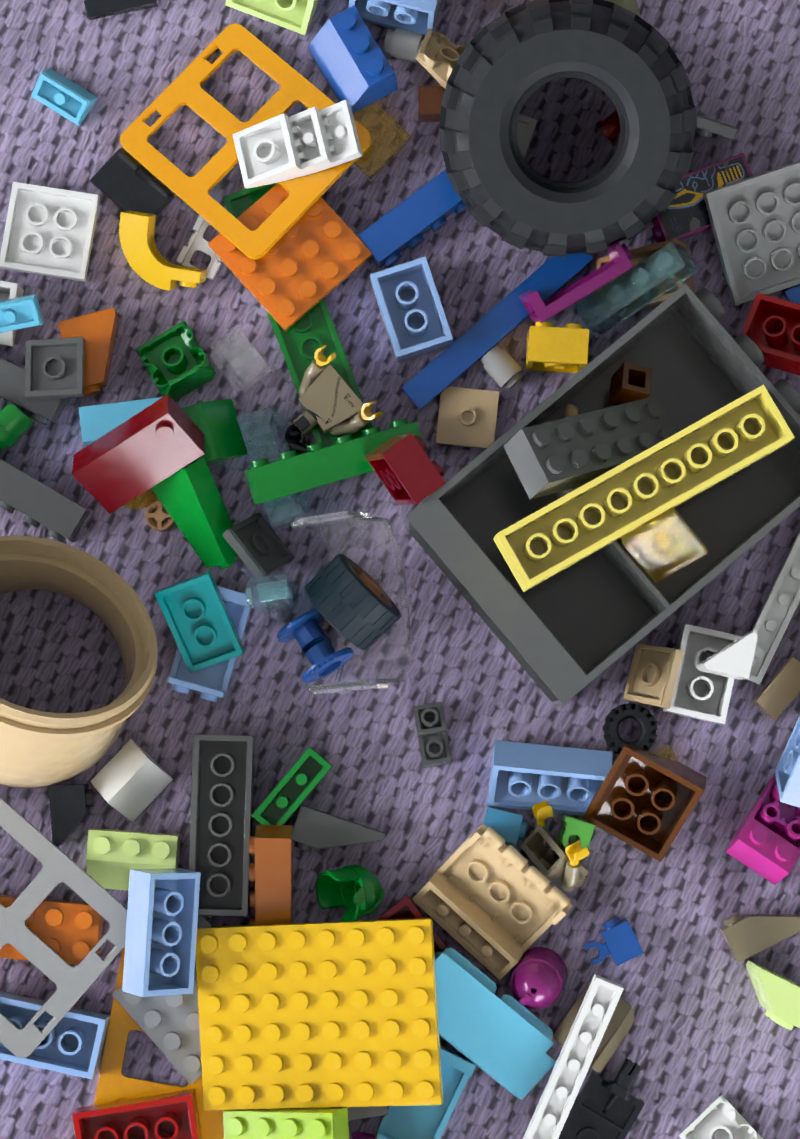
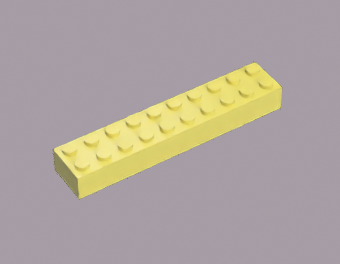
M763 384L498 532L493 540L522 591L525 592L781 448L795 437Z

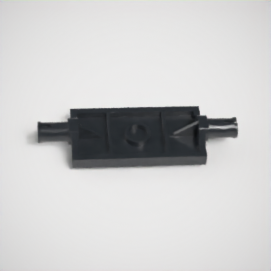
M626 1058L614 1081H608L592 1071L577 1096L558 1139H625L645 1104L640 1099L631 1095L629 1091L642 1067Z

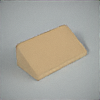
M790 657L753 701L774 721L778 719L800 692V662L794 657Z

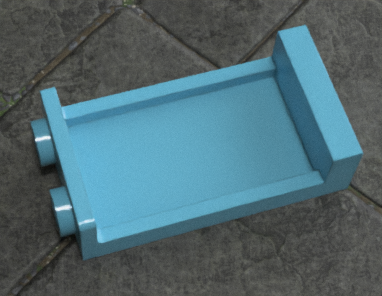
M440 1045L443 1103L441 1105L388 1106V1114L383 1116L375 1133V1138L440 1139L464 1086L476 1065L468 1058Z

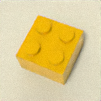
M536 322L535 326H530L527 334L525 370L578 373L588 362L589 329H582L583 325L575 323L565 324V328L553 327L551 322Z

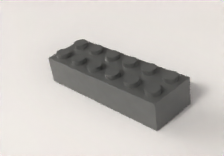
M657 396L522 428L503 447L531 500L583 486L676 434L659 399Z
M193 735L189 870L201 872L198 915L248 916L250 914L251 881L249 880L250 863H252V854H249V837L252 836L255 736Z

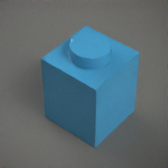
M489 806L487 807L484 825L487 828L491 826L506 840L505 842L517 845L518 839L523 840L527 822L522 821L523 815Z

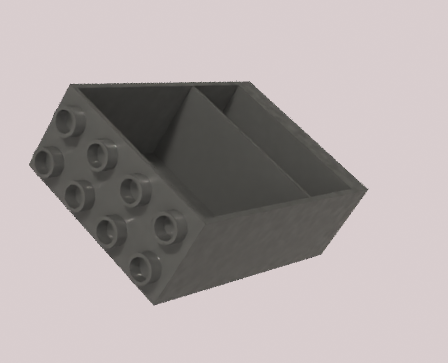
M686 283L449 479L446 484L437 489L405 516V528L555 706L564 705L800 507V416L797 414L800 410V396L783 379H780L774 385L771 384L758 368L765 361L759 347L744 333H741L735 339L729 335L718 322L726 315L723 306L704 287L694 294ZM624 362L652 368L649 397L657 396L676 433L764 384L795 437L793 440L527 591H522L494 542V536L579 487L530 500L503 447L518 431L525 427L542 424L545 420L554 421L565 418L564 408L568 404H573L577 407L578 415L616 406L609 403L611 377Z

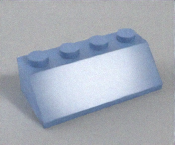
M494 740L487 806L532 811V807L535 804L546 800L547 804L552 807L553 813L583 816L612 767V752Z

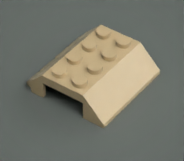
M482 824L439 867L412 900L494 976L501 980L519 962L523 953L552 924L556 925L573 905L569 903L571 900L560 889L549 884L551 881L533 865L530 867L527 864L528 860L513 846H507L504 843L506 840L491 826L487 828Z

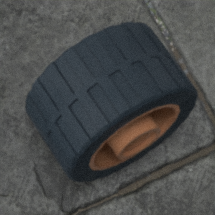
M337 554L304 587L307 597L328 623L361 650H368L401 617L399 609L382 587L344 554Z

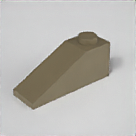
M736 913L724 919L725 925L719 927L734 959L740 963L800 932V914H745L740 916L739 913Z

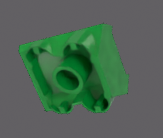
M185 321L180 322L136 348L139 358L162 397L169 394L175 402L203 384L211 382L216 374Z

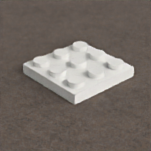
M13 182L0 253V269L86 282L100 196Z

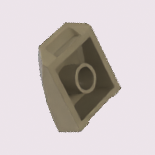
M590 984L585 986L552 1031L553 1038L562 1046L566 1041ZM622 998L617 1003L590 1065L591 1068L599 1073L610 1060L635 1021L632 1006Z

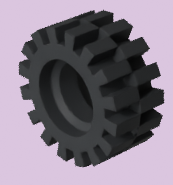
M631 703L619 705L613 708L605 718L602 728L604 740H606L608 747L617 754H620L625 744L647 751L653 746L652 744L657 737L656 730L658 729L654 721L655 718L649 713L648 709L641 707V705ZM628 718L636 720L641 727L640 736L632 742L623 740L618 731L620 723Z

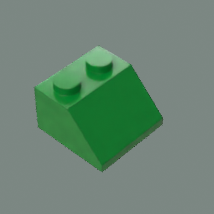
M232 399L200 402L181 408L204 434L205 454L202 456L207 466L248 455Z

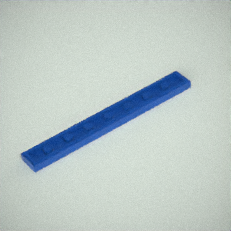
M586 253L566 254L565 257L552 256L401 387V390L421 411L530 316L519 298L520 295L528 290L537 291L544 302L590 264L593 258L590 255L587 256Z

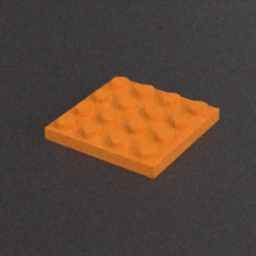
M277 183L237 219L249 230H256L288 198L289 192ZM322 197L259 259L247 257L221 233L208 243L209 248L285 332L372 257L371 251Z

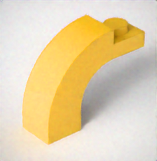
M130 210L121 212L119 223L121 247L129 265L143 280L155 287L168 291L177 287V280L180 281V286L192 288L206 281L207 269L176 265L166 260L160 254L154 239L156 214Z

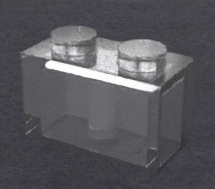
M238 325L209 345L213 352L209 357L219 370L223 367L230 374L227 381L236 393L242 390L247 396L273 376L270 367Z

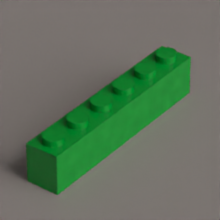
M407 418L390 422L391 428L381 431L380 427L376 426L362 430L364 436L353 439L352 434L334 438L336 444L325 447L324 442H319L306 446L308 452L297 455L296 450H291L278 454L280 460L269 463L267 458L250 462L251 468L244 470L253 503L260 504L374 471L364 456L393 436L412 433L414 436L418 435L421 438L417 421L408 423Z

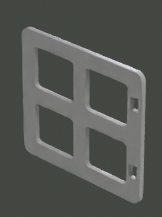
M0 797V826L43 865L40 873L10 907H5L0 903V950L5 944H11L57 986L55 993L24 1028L17 1027L0 1012V1043L15 1056L25 1058L34 1052L125 947L127 908ZM61 882L70 887L110 923L109 931L76 967L71 966L26 925V921ZM108 939L116 946L102 959L97 951ZM46 1011L53 1018L41 1031L34 1023Z

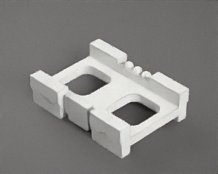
M199 215L193 227L195 233L192 234L188 247L183 246L176 261L182 266L194 267L190 264V261L196 251H201L211 256L206 277L213 281L222 261L209 248V242L203 239V235L210 224Z

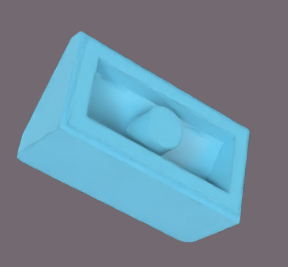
M51 68L41 71L31 95L34 99L78 126L82 124L97 100V96Z

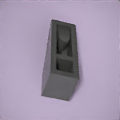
M305 805L301 806L293 829V841H296L294 847L311 852L312 848L323 849L381 841L386 836L384 832Z

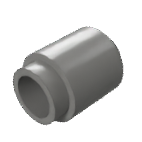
M398 27L395 30L389 29L384 42V51L389 52L392 57L417 63L418 61L415 58L424 40V34Z
M498 345L493 347L480 360L484 365L483 369L501 389L505 386L511 389L523 378L520 375L523 368L505 349L501 350Z

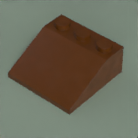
M625 744L582 819L661 862L704 792L707 777L680 762Z

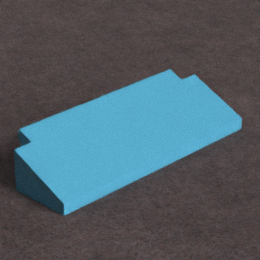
M446 948L443 952L437 951L435 954L439 1035L517 1099L522 1100L556 1063L554 1059L546 1054L554 1045L551 1041L553 1037L551 1028L512 996L503 995L500 998L494 994L497 989L495 982L455 949Z

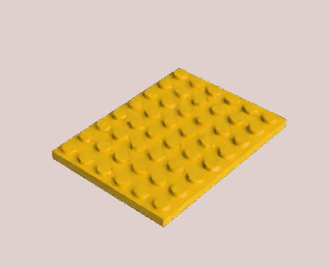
M432 918L197 927L196 971L204 1111L441 1105L443 1103Z

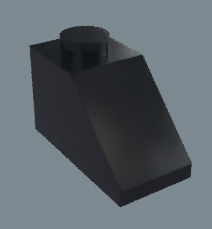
M88 783L49 787L52 843L56 846L63 845L90 814V807H94L93 789H88Z

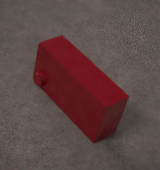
M167 394L74 454L72 475L110 514L204 455V434L170 395Z

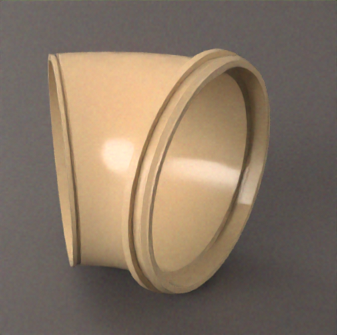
M0 536V595L19 590H44L59 593L78 601L94 612L107 626L117 643L124 664V691L109 705L99 709L79 713H51L25 708L0 698V785L23 789L49 787L71 780L89 770L113 746L124 727L126 719L141 706L153 684L157 669V639L152 620L139 596L119 574L102 561L75 547L54 540L33 536Z

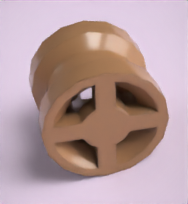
M161 501L153 502L146 509V522L154 530L165 532L175 525L174 520Z

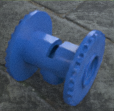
M316 608L298 616L285 625L277 634L279 642H287L296 638L312 667L301 677L305 683L315 682L333 673L347 663L354 654L350 647L335 652L330 638L325 635L319 625L325 618Z

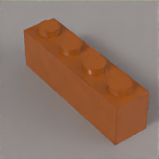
M256 825L255 836L249 837V854H255V863H250L249 880L255 881V890H250V908H255V917L250 918V925L293 924L292 825Z

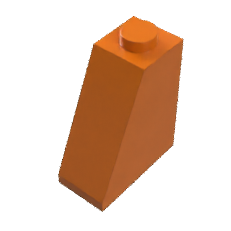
M114 307L58 322L61 338L83 337L86 340L85 396L100 393V388L107 386L119 321L118 312Z

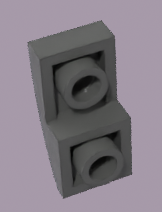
M442 702L413 706L423 768L452 764Z

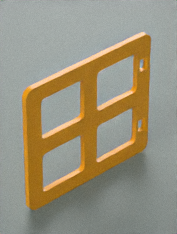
M237 23L227 26L120 136V143L126 152L251 259L263 257L358 159L356 158L306 176L278 182L289 192V196L254 231L249 230L209 195L210 191L239 162L232 134L280 114H286L296 103H301L308 109L315 106L319 110L336 104L246 28ZM219 49L223 54L213 64L208 62L207 59ZM236 51L245 55L281 86L247 122H241L201 88L202 84ZM183 105L191 108L227 139V143L193 177L185 175L148 143L149 138ZM157 111L161 117L149 127L145 122ZM354 119L363 154L371 144V136L369 131Z

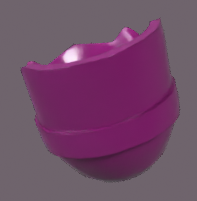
M533 947L525 951L510 976L511 991L515 999L521 1005L530 1009H544L551 1006L560 997L567 981L568 975L565 962L559 954L545 947Z

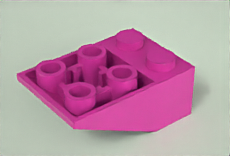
M775 773L740 825L726 850L727 854L774 885L790 873L800 854V807L780 802Z

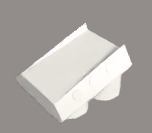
M723 1095L716 1099L679 1135L681 1139H763Z

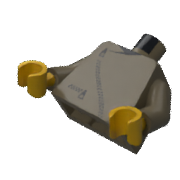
M323 345L316 350L315 359L304 373L299 388V403L305 412L294 420L293 423L303 435L316 425L319 426L325 435L328 433L335 436L356 433L368 424L370 420L380 418L382 411L373 415L371 406L376 404V401L363 404L332 365L329 364L326 367V364L336 358V353L334 352L326 358L323 350L327 345Z
M545 800L532 807L536 822L533 824V832L520 847L546 878L569 893L574 888L582 886L587 880L588 869L580 860L589 856V850L587 847L582 849L580 840L568 847H564L562 842L548 831V823L544 820L552 817L554 814L552 807Z

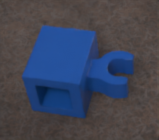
M618 916L602 924L604 929L600 930L599 933L604 943L591 940L583 945L585 950L591 947L598 949V955L590 960L592 964H598L605 957L611 955L614 963L618 966L644 953L628 920L625 918L620 920Z

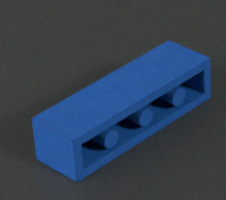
M446 169L358 235V238L371 251L372 259L379 268L385 264L390 267L402 257L400 253L407 247L411 250L424 241L423 235L431 229L433 232L441 229L448 222L446 220L448 216L454 212L459 215L467 209L459 194L455 193Z

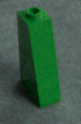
M203 456L152 487V490L206 568L219 566L220 569H224L236 563L237 553L222 536L226 530L233 527V523Z

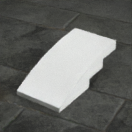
M347 100L322 110L314 106L290 117L283 113L232 134L244 187L247 189L306 176L363 156L351 104Z

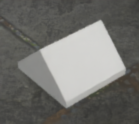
M755 631L744 634L697 664V669L702 672L738 680L749 679L758 635Z
M130 739L90 782L108 804L133 822L171 783L173 778L138 744Z

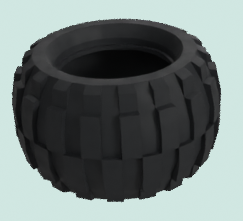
M533 0L524 2L505 11L491 23L485 25L467 45L456 61L448 78L441 103L439 123L440 150L443 154L446 173L455 193L459 194L467 206L468 212L483 227L487 226L501 236L503 241L521 250L525 247L542 252L544 256L565 257L566 254L586 253L588 256L607 251L608 247L611 246L610 244L616 241L620 242L626 238L630 241L646 230V225L658 213L665 212L676 197V190L684 174H688L694 154L692 150L694 132L697 129L696 106L692 98L690 80L682 62H680L670 47L669 42L653 26L628 9L607 0ZM559 78H580L597 85L611 98L620 120V138L613 157L601 171L585 180L557 182L537 173L522 156L516 135L517 120L523 104L537 88Z

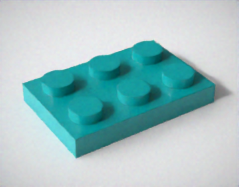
M211 571L155 592L157 601L189 673L244 653L245 649Z

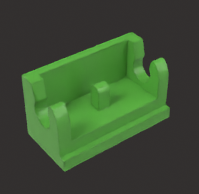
M562 814L561 820H563V824L559 833V840L563 846L567 847L569 841L575 843L580 840L582 849L588 848L595 825Z

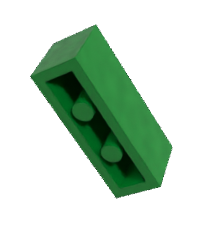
M309 747L254 812L252 817L262 825H284L333 765L312 747Z

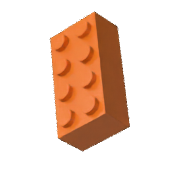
M0 894V903L5 907H10L19 896ZM45 898L26 921L27 927L69 964L79 965L102 939L104 918L88 903L82 901ZM5 944L0 950V958L28 960L11 944ZM101 947L97 951L99 955L101 954Z

